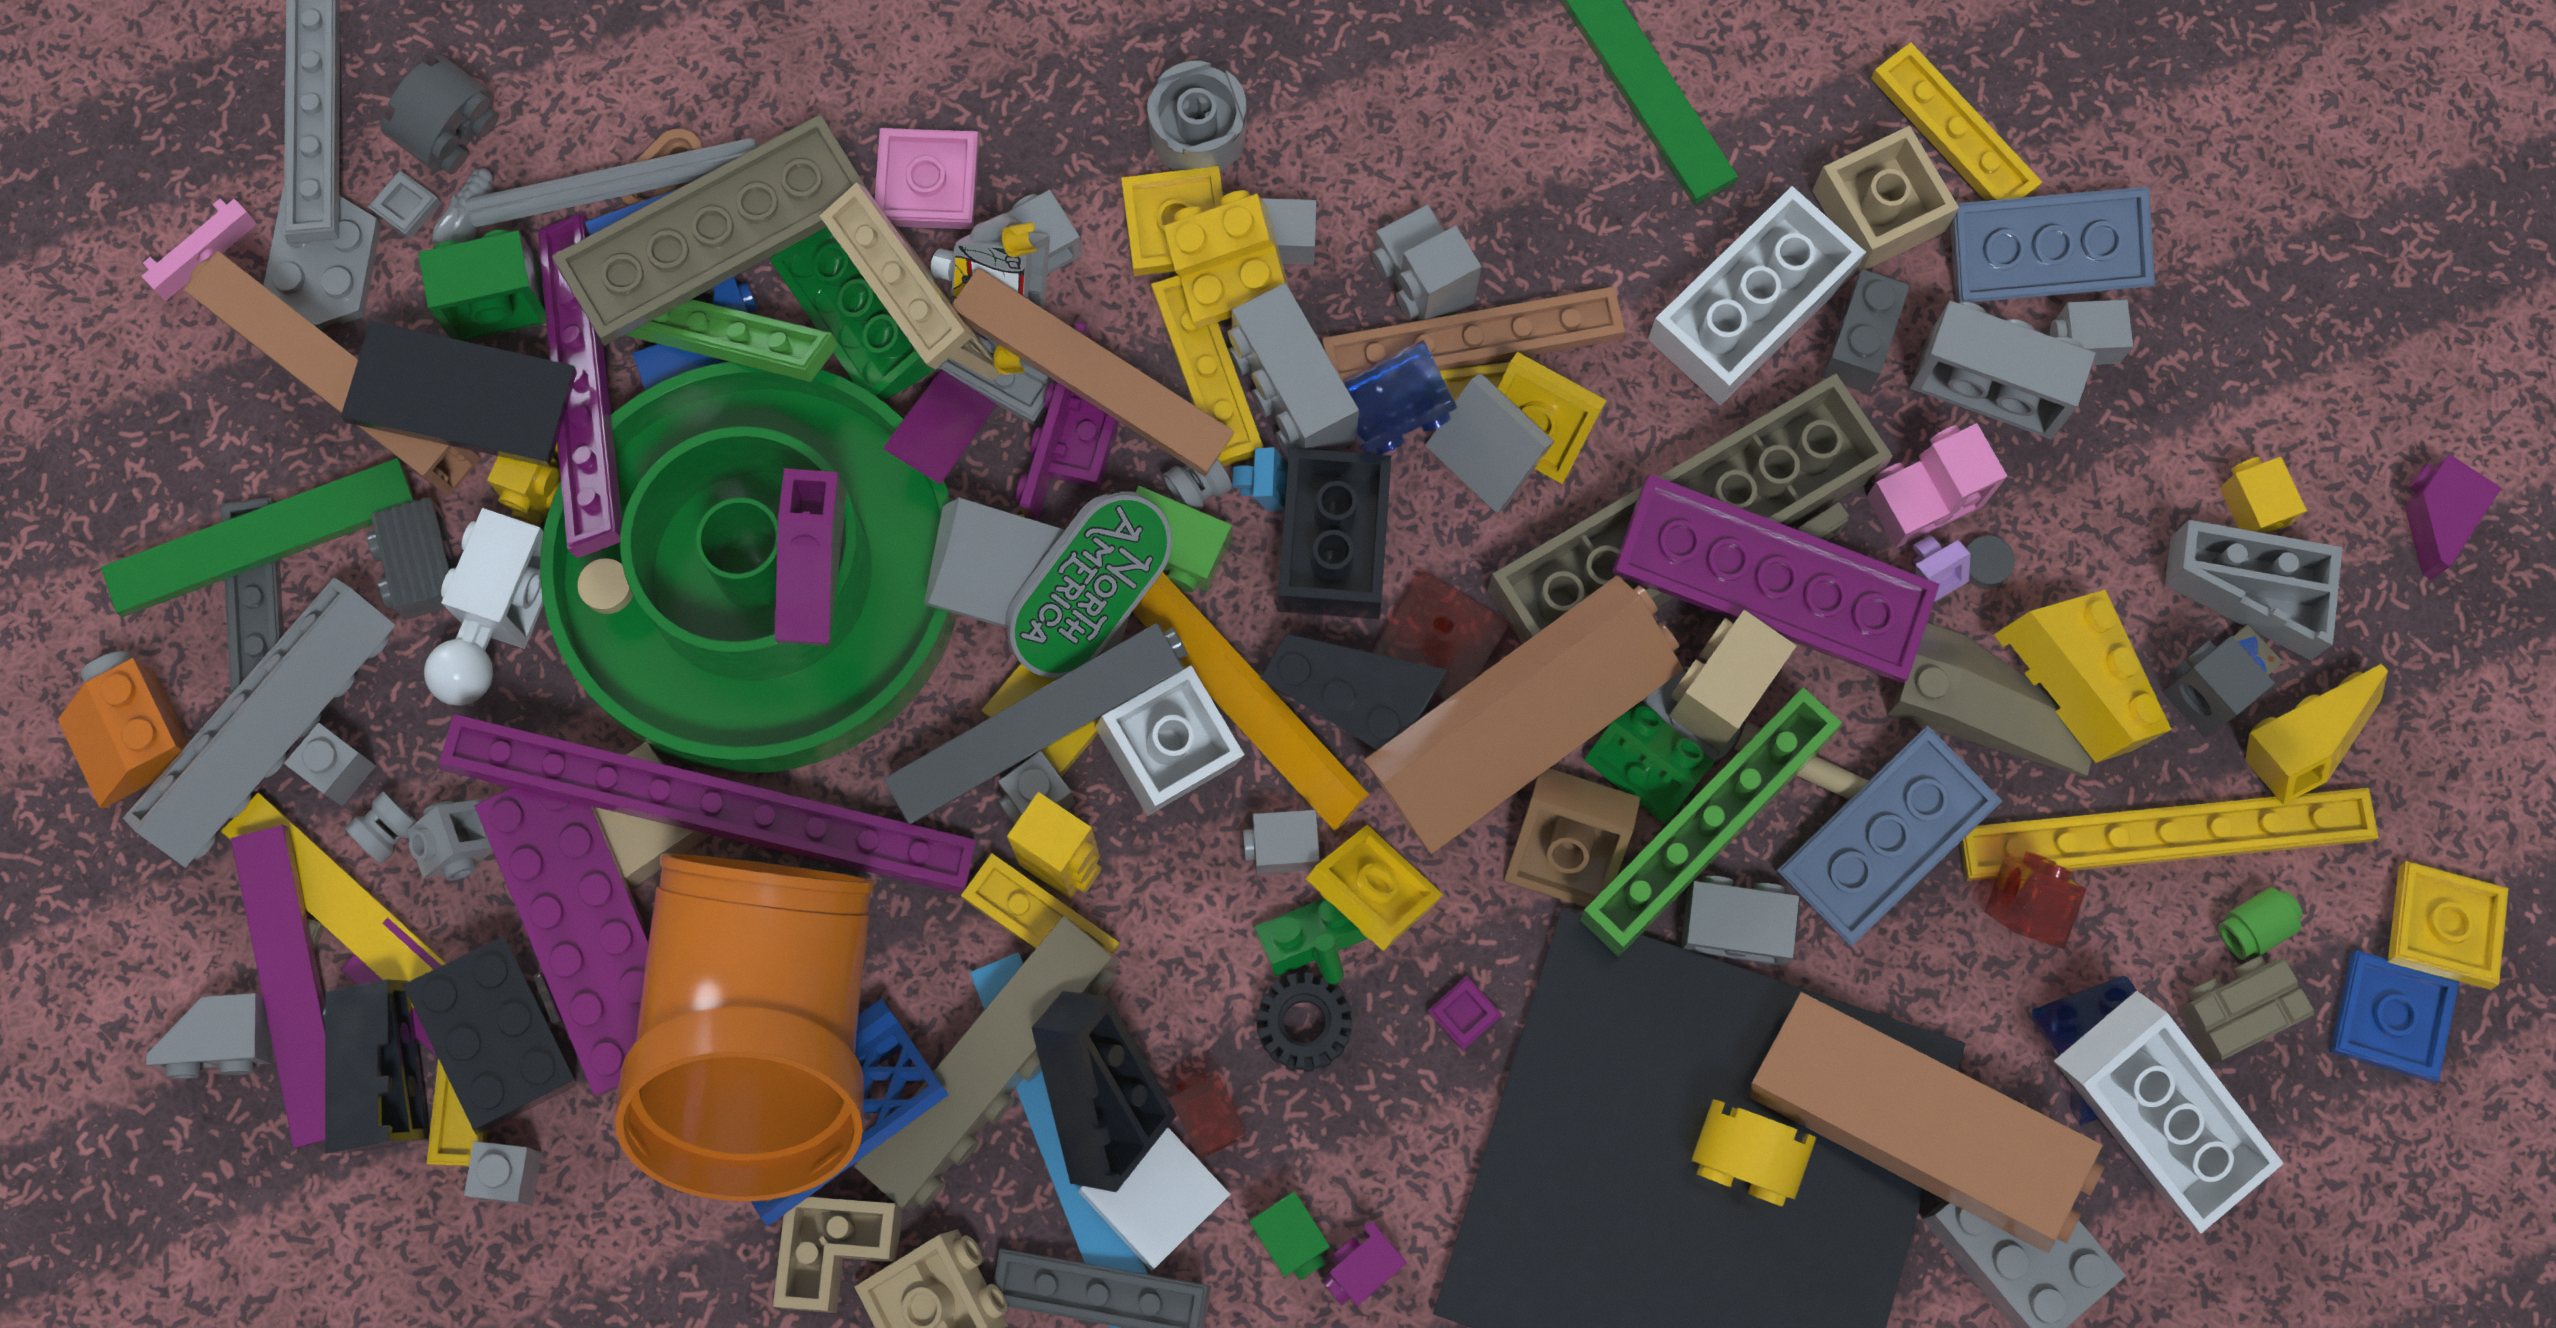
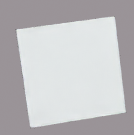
M1169 1128L1164 1131L1117 1192L1085 1186L1078 1190V1193L1151 1271L1231 1195Z

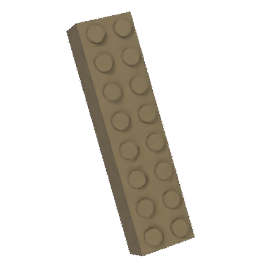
M1834 374L1659 476V478L1792 528L1875 479V476L1885 469L1893 455L1839 376ZM1642 487L1492 574L1487 591L1521 644H1524L1617 576L1612 574ZM1620 577L1632 589L1639 585L1642 586L1657 607L1673 598V596Z

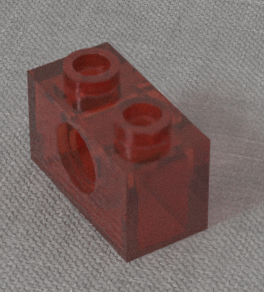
M2029 851L2025 852L2023 859L2005 854L1984 912L2014 933L2065 949L2087 889L2070 879L2072 870L2057 865L2056 861Z

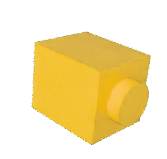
M2260 457L2246 460L2231 469L2233 476L2220 487L2239 529L2268 534L2292 525L2307 512L2282 457L2264 463Z

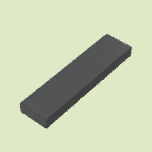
M269 497L221 504V522L276 503V501ZM280 559L225 579L231 694L284 635Z
M1006 1248L999 1249L994 1285L1003 1293L1008 1307L1121 1328H1205L1211 1293V1285Z

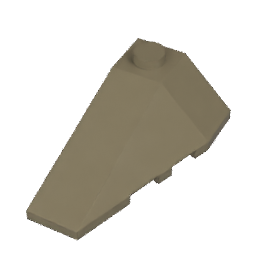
M1929 623L1926 624L1908 681L1903 683L1896 682L1887 715L1924 727L1929 726L1933 730L2085 778L2089 773L2092 758L2055 713L2060 706L2047 691L2038 685L2034 686L2027 677L1966 635Z

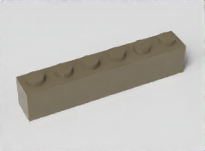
M1063 916L933 1071L949 1095L861 1158L854 1167L901 1209L915 1210L918 1205L922 1208L929 1205L944 1187L945 1183L940 1178L953 1163L960 1166L975 1151L979 1144V1140L975 1136L988 1121L995 1124L1012 1106L1014 1099L1010 1094L1023 1079L1030 1082L1042 1070L1031 1027L1062 991L1103 996L1117 979L1118 974L1113 970L1120 961L1077 924ZM926 1081L913 1095V1097L928 1087Z

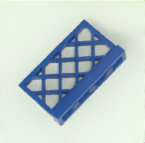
M882 998L858 1015L855 1056L861 1065L864 1075L863 1113L880 1114L876 1124L862 1133L861 1143L853 1159L836 1176L949 1095L912 1042L908 1033ZM902 1048L896 1067H878L880 1063ZM873 1080H891L885 1099H866ZM906 1081H926L928 1084L927 1088L910 1100H899ZM836 1176L817 1187L799 1194L772 1199L768 1203L766 1200L751 1201L759 1217L769 1226Z

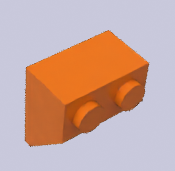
M134 658L85 682L57 719L101 809L155 782L189 743L156 673Z

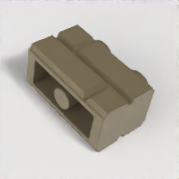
M2261 955L2232 969L2237 979L2224 986H2220L2217 979L2214 978L2187 991L2192 1001L2177 1008L2178 1013L2208 1065L2224 1060L2314 1015V1009L2303 990L2298 987V981L2286 960L2280 958L2266 964Z

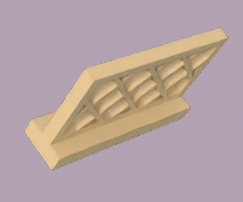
M856 182L820 215V218L926 365L936 370L950 358L992 382L1001 375L997 372L994 359L973 329L962 321L952 307L949 296L932 276L930 270L900 229L889 221L865 187Z

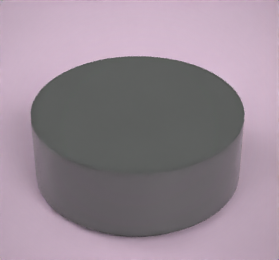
M1991 535L1980 536L1966 547L1971 553L1969 582L1972 585L1983 589L1995 588L2011 575L2015 565L2014 553L2011 547L2001 538Z

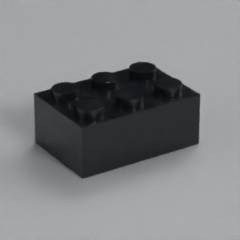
M1289 448L1278 589V612L1379 619L1382 603L1392 455Z
M504 936L403 984L476 1135L576 1086L575 1079Z

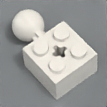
M484 508L481 509L477 521H472L467 526L462 539V549L464 550L456 569H450L445 576L441 589L443 597L441 603L462 625L456 639L438 645L430 653L424 668L426 685L430 692L440 701L456 706L468 705L479 700L487 692L493 678L492 662L485 652L490 638L525 649L543 606L540 556L544 532L540 527Z

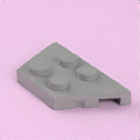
M283 186L263 286L321 331L331 324H344L364 317L381 230L380 222L371 214L339 195V239L288 243L283 235Z

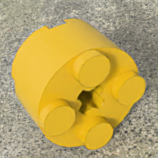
M1713 1099L1691 1160L1700 1164L1697 1175L1731 1187L1734 1177L1751 1183L1748 1194L1781 1207L1784 1206L1786 1197L1795 1200L1817 1137L1803 1133L1801 1141H1795L1797 1129L1741 1108L1736 1109L1732 1107L1729 1116L1722 1114L1725 1103Z

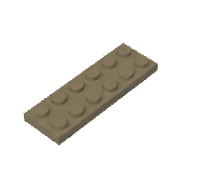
M820 114L554 254L552 258L602 344L605 346L827 227L820 218V215L856 182L865 188L866 186Z

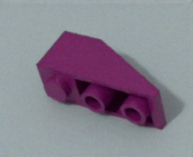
M784 469L777 541L775 641L777 643L830 646L847 491L838 472Z

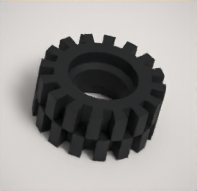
M1305 972L1301 976H1296V973L1287 975L1285 980L1281 982L1278 980L1271 985L1270 991L1267 994L1265 993L1261 1000L1257 1013V1032L1260 1037V1043L1264 1051L1269 1053L1274 1062L1277 1064L1281 1063L1288 1070L1295 1071L1297 1069L1304 1070V1072H1313L1314 1069L1320 1067L1323 1069L1331 1065L1334 1059L1339 1058L1349 1041L1353 1022L1350 1003L1346 1001L1344 992L1339 986L1336 988L1334 985L1327 983L1323 977H1315L1314 973ZM1311 1003L1322 1011L1325 1018V1029L1316 1040L1307 1043L1298 1042L1292 1039L1285 1031L1284 1016L1295 1004Z

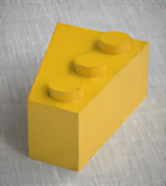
M2106 589L2029 611L1994 634L2003 647L2010 644L2029 667L2024 674L2035 686L2041 682L2060 707L2055 713L2095 763L2134 751L2172 730Z

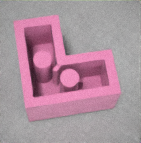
M1977 423L1961 431L1957 425H1954L1939 432L1930 439L1931 447L1919 455L1921 461L1904 468L1902 463H1897L1875 476L1877 482L1866 497L1895 548L1983 507L2006 479V472Z

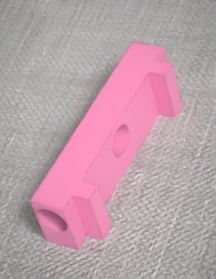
M221 199L217 200L213 206L218 212L159 262L156 263L151 257L143 262L149 270L141 277L165 301L190 281V276L199 263L205 259H211L217 250L220 253H224L257 225L249 213L235 199L227 205Z

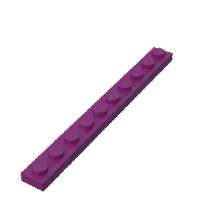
M453 714L439 760V770L958 894H962L966 888L976 842L975 839L456 714Z

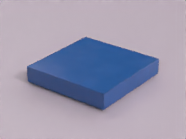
M2359 950L2351 952L2329 1052L2427 1082H2438L2459 981L2388 963L2386 958Z

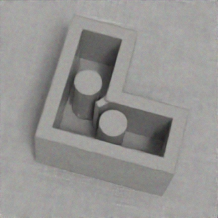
M1428 204L1376 231L1375 251L1371 253L1373 262L1384 279L1391 276L1399 290L1396 293L1398 304L1408 319L1415 317L1417 321L1450 316L1475 303L1482 266L1458 227L1455 225L1444 231Z

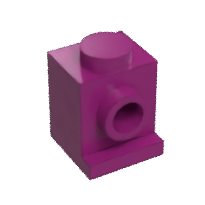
M1372 1221L1362 1229V1232L1368 1239L1360 1244L1353 1237L1330 1257L1336 1267L1321 1280L1324 1287L1341 1306L1350 1300L1357 1308L1407 1263Z

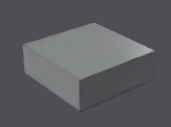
M399 171L368 208L375 216L410 240L441 205V202L431 192L402 171Z

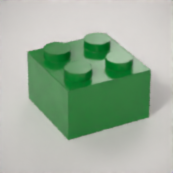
M494 230L486 233L481 239L462 243L459 241H444L436 244L433 249L418 252L428 309L451 339L469 341L546 324L541 265L519 230L513 232L509 230Z

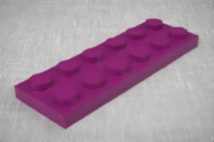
M1651 474L1644 480L1612 571L1614 575L1733 620H1737L1743 610H1746L1789 641L1900 683L1908 681L1940 585Z
M516 788L508 789L475 804L474 807L594 1096L600 1097L619 1088L623 1061L628 1051L636 1042L649 935L595 807Z

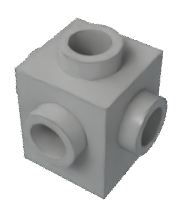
M482 799L456 803L453 801H443L427 807L423 811L424 816L407 830L410 852L413 858L417 860L423 879L445 875L448 881L465 878L477 871L476 865L493 852L474 807L475 804L482 802Z

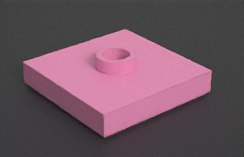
M880 128L875 201L894 226L946 229L974 228L979 154L978 131Z

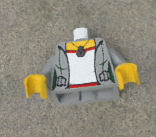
M1004 213L977 224L970 235L956 242L954 252L938 249L931 261V274L934 278L952 282L951 304L975 271L980 268L1045 310L1050 235L1029 233L1035 231V224L1033 222L1022 223L1012 215ZM983 335L995 349L993 359L999 374L1024 373L1025 368L1022 367L1019 357Z

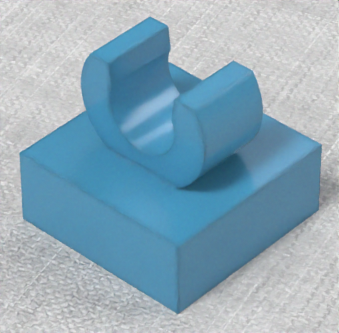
M1275 447L1255 448L1254 466L1233 467L1232 487L1241 488V496H1253L1267 511H1285L1288 461Z

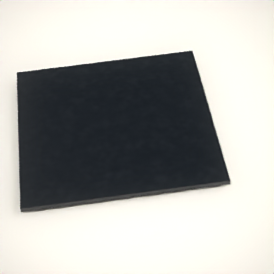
M1562 908L1432 1315L1470 1328H1886L1925 1189L1751 1099L1752 1082L1801 992L1956 1071L1959 1069L1966 1043L1644 935H1640L1618 957L1580 921L1581 914ZM1713 1099L1725 1103L1722 1114L1729 1116L1732 1107L1736 1109L1741 1108L1797 1129L1795 1141L1800 1142L1803 1133L1817 1137L1795 1200L1786 1197L1784 1206L1781 1207L1748 1194L1751 1183L1734 1177L1731 1187L1697 1175L1700 1164L1691 1160Z

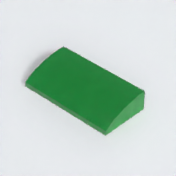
M828 227L780 251L770 259L818 330L833 334L838 344L833 353L856 385L884 401L915 384L935 370L923 361Z

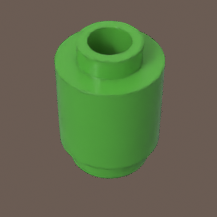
M2268 887L2228 912L2226 920L2219 924L2218 930L2227 948L2237 958L2241 960L2249 956L2257 958L2300 932V918H2302L2303 914L2300 905L2290 893L2286 891L2280 892L2275 888Z

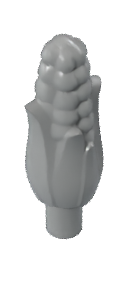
M485 168L474 170L472 175L467 178V183L462 186L457 195L452 196L448 209L434 227L432 234L434 246L444 241H459L462 243L474 240L478 227L473 226L468 219L466 200L491 192L494 179L489 170Z

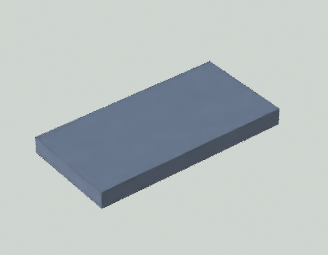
M2149 187L1957 203L1959 210L1950 223L1956 303L2155 286Z
M1925 726L1797 849L1776 872L1849 946H1852L1984 820L2002 800L1929 726Z

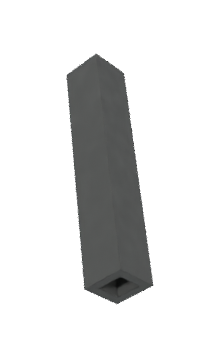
M1156 623L884 778V781L909 824L916 823L1029 759L1039 751H1043L1101 718L1102 715L1186 669L1181 658L1187 656L1188 652L1173 627L1164 631L1162 625Z

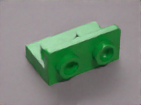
M1640 702L1610 723L1584 759L1585 762L1623 792L1641 797L1639 804L1664 824L1670 820L1714 764V760L1704 753L1697 743L1685 738L1663 721L1656 711L1644 706Z

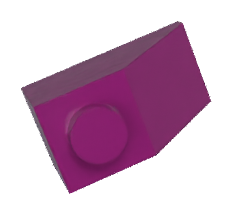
M2450 454L2434 466L2428 463L2423 465L2408 486L2415 493L2405 506L2422 575L2430 580L2452 565L2502 489Z

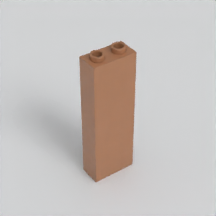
M218 250L211 259H205L199 263L190 276V283L184 290L221 321L342 414L358 359ZM356 425L447 497L454 492L481 460L472 450Z
M1617 575L1364 760L1405 822L1431 854L1684 670L1673 652L1679 648V644L1662 622L1656 623L1652 614L1657 612L1658 608L1642 586L1639 585L1632 589Z
M1803 992L1800 993L1751 1086L1750 1098L2047 1254L2050 1252L2056 1239L2067 1244L2081 1216V1213L2072 1209L2080 1191L2091 1196L2105 1166L2095 1162L2103 1146L2102 1144Z

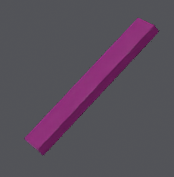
M280 825L231 838L292 1144L293 1148H301L325 1141V1026L323 1021L325 1003L289 828Z

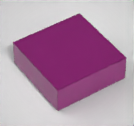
M1468 976L1462 979L1427 1011L1431 1018L1462 1052L1502 1016Z

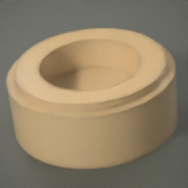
M607 558L595 560L589 563L579 576L578 592L580 597L592 610L598 613H616L625 608L633 597L625 578L623 566L616 560Z

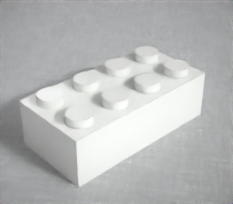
M1791 186L1655 318L1648 340L1721 406L1855 274L1866 251Z
M2138 991L2134 992L2054 1060L2056 1065L2169 1207L2199 1233H2203L2284 1164L2170 1015Z

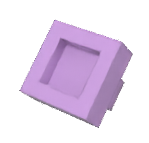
M1929 535L1913 545V549L1919 555L1913 559V563L1916 566L1915 575L1940 584L1934 602L1969 582L1971 553L1959 540L1942 549L1937 540Z

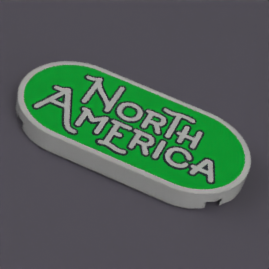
M1119 491L1120 493L1101 495L1088 502L1079 511L1011 601L1006 614L1007 641L1016 659L1031 672L1043 677L1061 678L1098 657L1164 570L1172 548L1171 529L1163 512L1144 496L1134 492Z

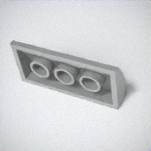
M957 498L943 505L924 605L1007 628L1005 626L1006 614L1011 601L1065 530L962 498ZM1130 615L1099 655L1121 643Z

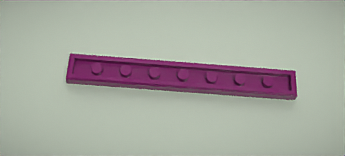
M582 213L538 230L550 360L574 365L577 371L557 440L567 549L576 558L619 543L622 527L604 346L552 258L554 254L590 236L585 224L589 220Z

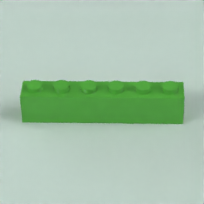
M1803 687L1584 909L1580 921L1619 957L1829 743L1842 725V722Z

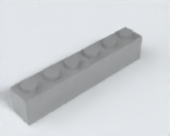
M333 578L127 812L123 819L136 833L185 868L193 859H198L205 855L215 842V833L228 818L238 816L246 808L251 799L250 793L264 777L268 778L280 769L286 759L287 750L299 737H305L320 721V712L333 697H340L351 687L355 680L354 673L367 658L375 657L385 648L390 638L389 633L396 625L349 586Z

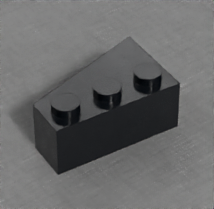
M1286 634L1260 679L1378 750L1427 714L1452 671Z
M386 979L326 991L325 1007L323 1010L325 1026V1154L368 1151L429 1139L430 1132L412 1005L403 986L408 981Z
M1062 991L1031 1029L1070 1184L1117 1192L1177 1115L1110 997Z

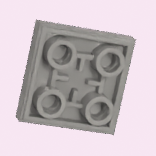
M1480 373L1470 380L1425 446L1490 508L1499 513L1509 504L1554 441Z

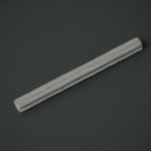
M747 138L476 196L466 200L467 216L473 226L480 227L695 181L757 148L758 145L754 139Z

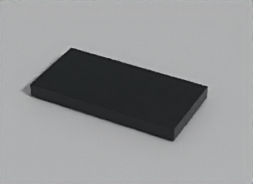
M370 321L341 418L345 423L550 467L577 371L575 366Z

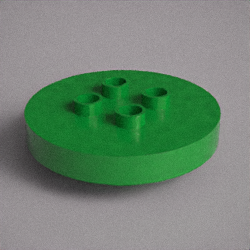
M732 362L712 364L669 378L640 393L611 415L622 516L620 542L576 558L567 549L562 485L560 482L547 515L541 544L540 581L548 625L561 656L573 676L588 695L622 729L640 742H647L656 751L690 765L735 773H770L796 769L821 762L853 748L894 720L914 700L930 679L944 655L958 614L948 612L947 610L924 605L943 505L951 502L944 481L940 485L883 449L904 419L885 402L866 389L843 377L821 369L812 382ZM784 469L838 472L847 491L830 646L777 643L775 641L778 517ZM598 559H613L621 563L625 578L633 594L628 605L616 613H598L592 610L579 595L578 579L582 570L589 563Z

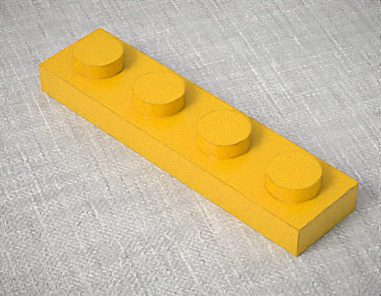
M1912 42L1874 70L1871 79L1985 201L2030 197L2039 189L2042 181Z
M1179 275L1151 284L1155 302L1192 404L1234 431L1233 438L1218 458L1219 462L1224 467L1255 457V448L1264 447L1218 322L1199 329L1192 323Z

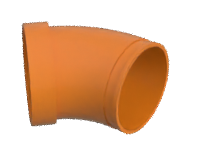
M661 854L660 866L662 867L660 886L656 887L636 1042L628 1051L620 1073L615 1115V1131L619 1145L630 1161L652 1179L675 1190L698 1197L738 1202L763 1201L799 1194L817 1187L836 1176L848 1165L858 1151L862 1139L864 1075L861 1065L855 1056L863 968L871 915L868 913L870 895L874 893L875 881L846 874L764 862L699 855Z

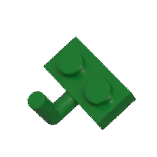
M1324 898L1254 926L1257 938L1275 977L1316 961L1324 980L1329 984H1338L1344 977V970L1338 951L1368 939L1356 925Z

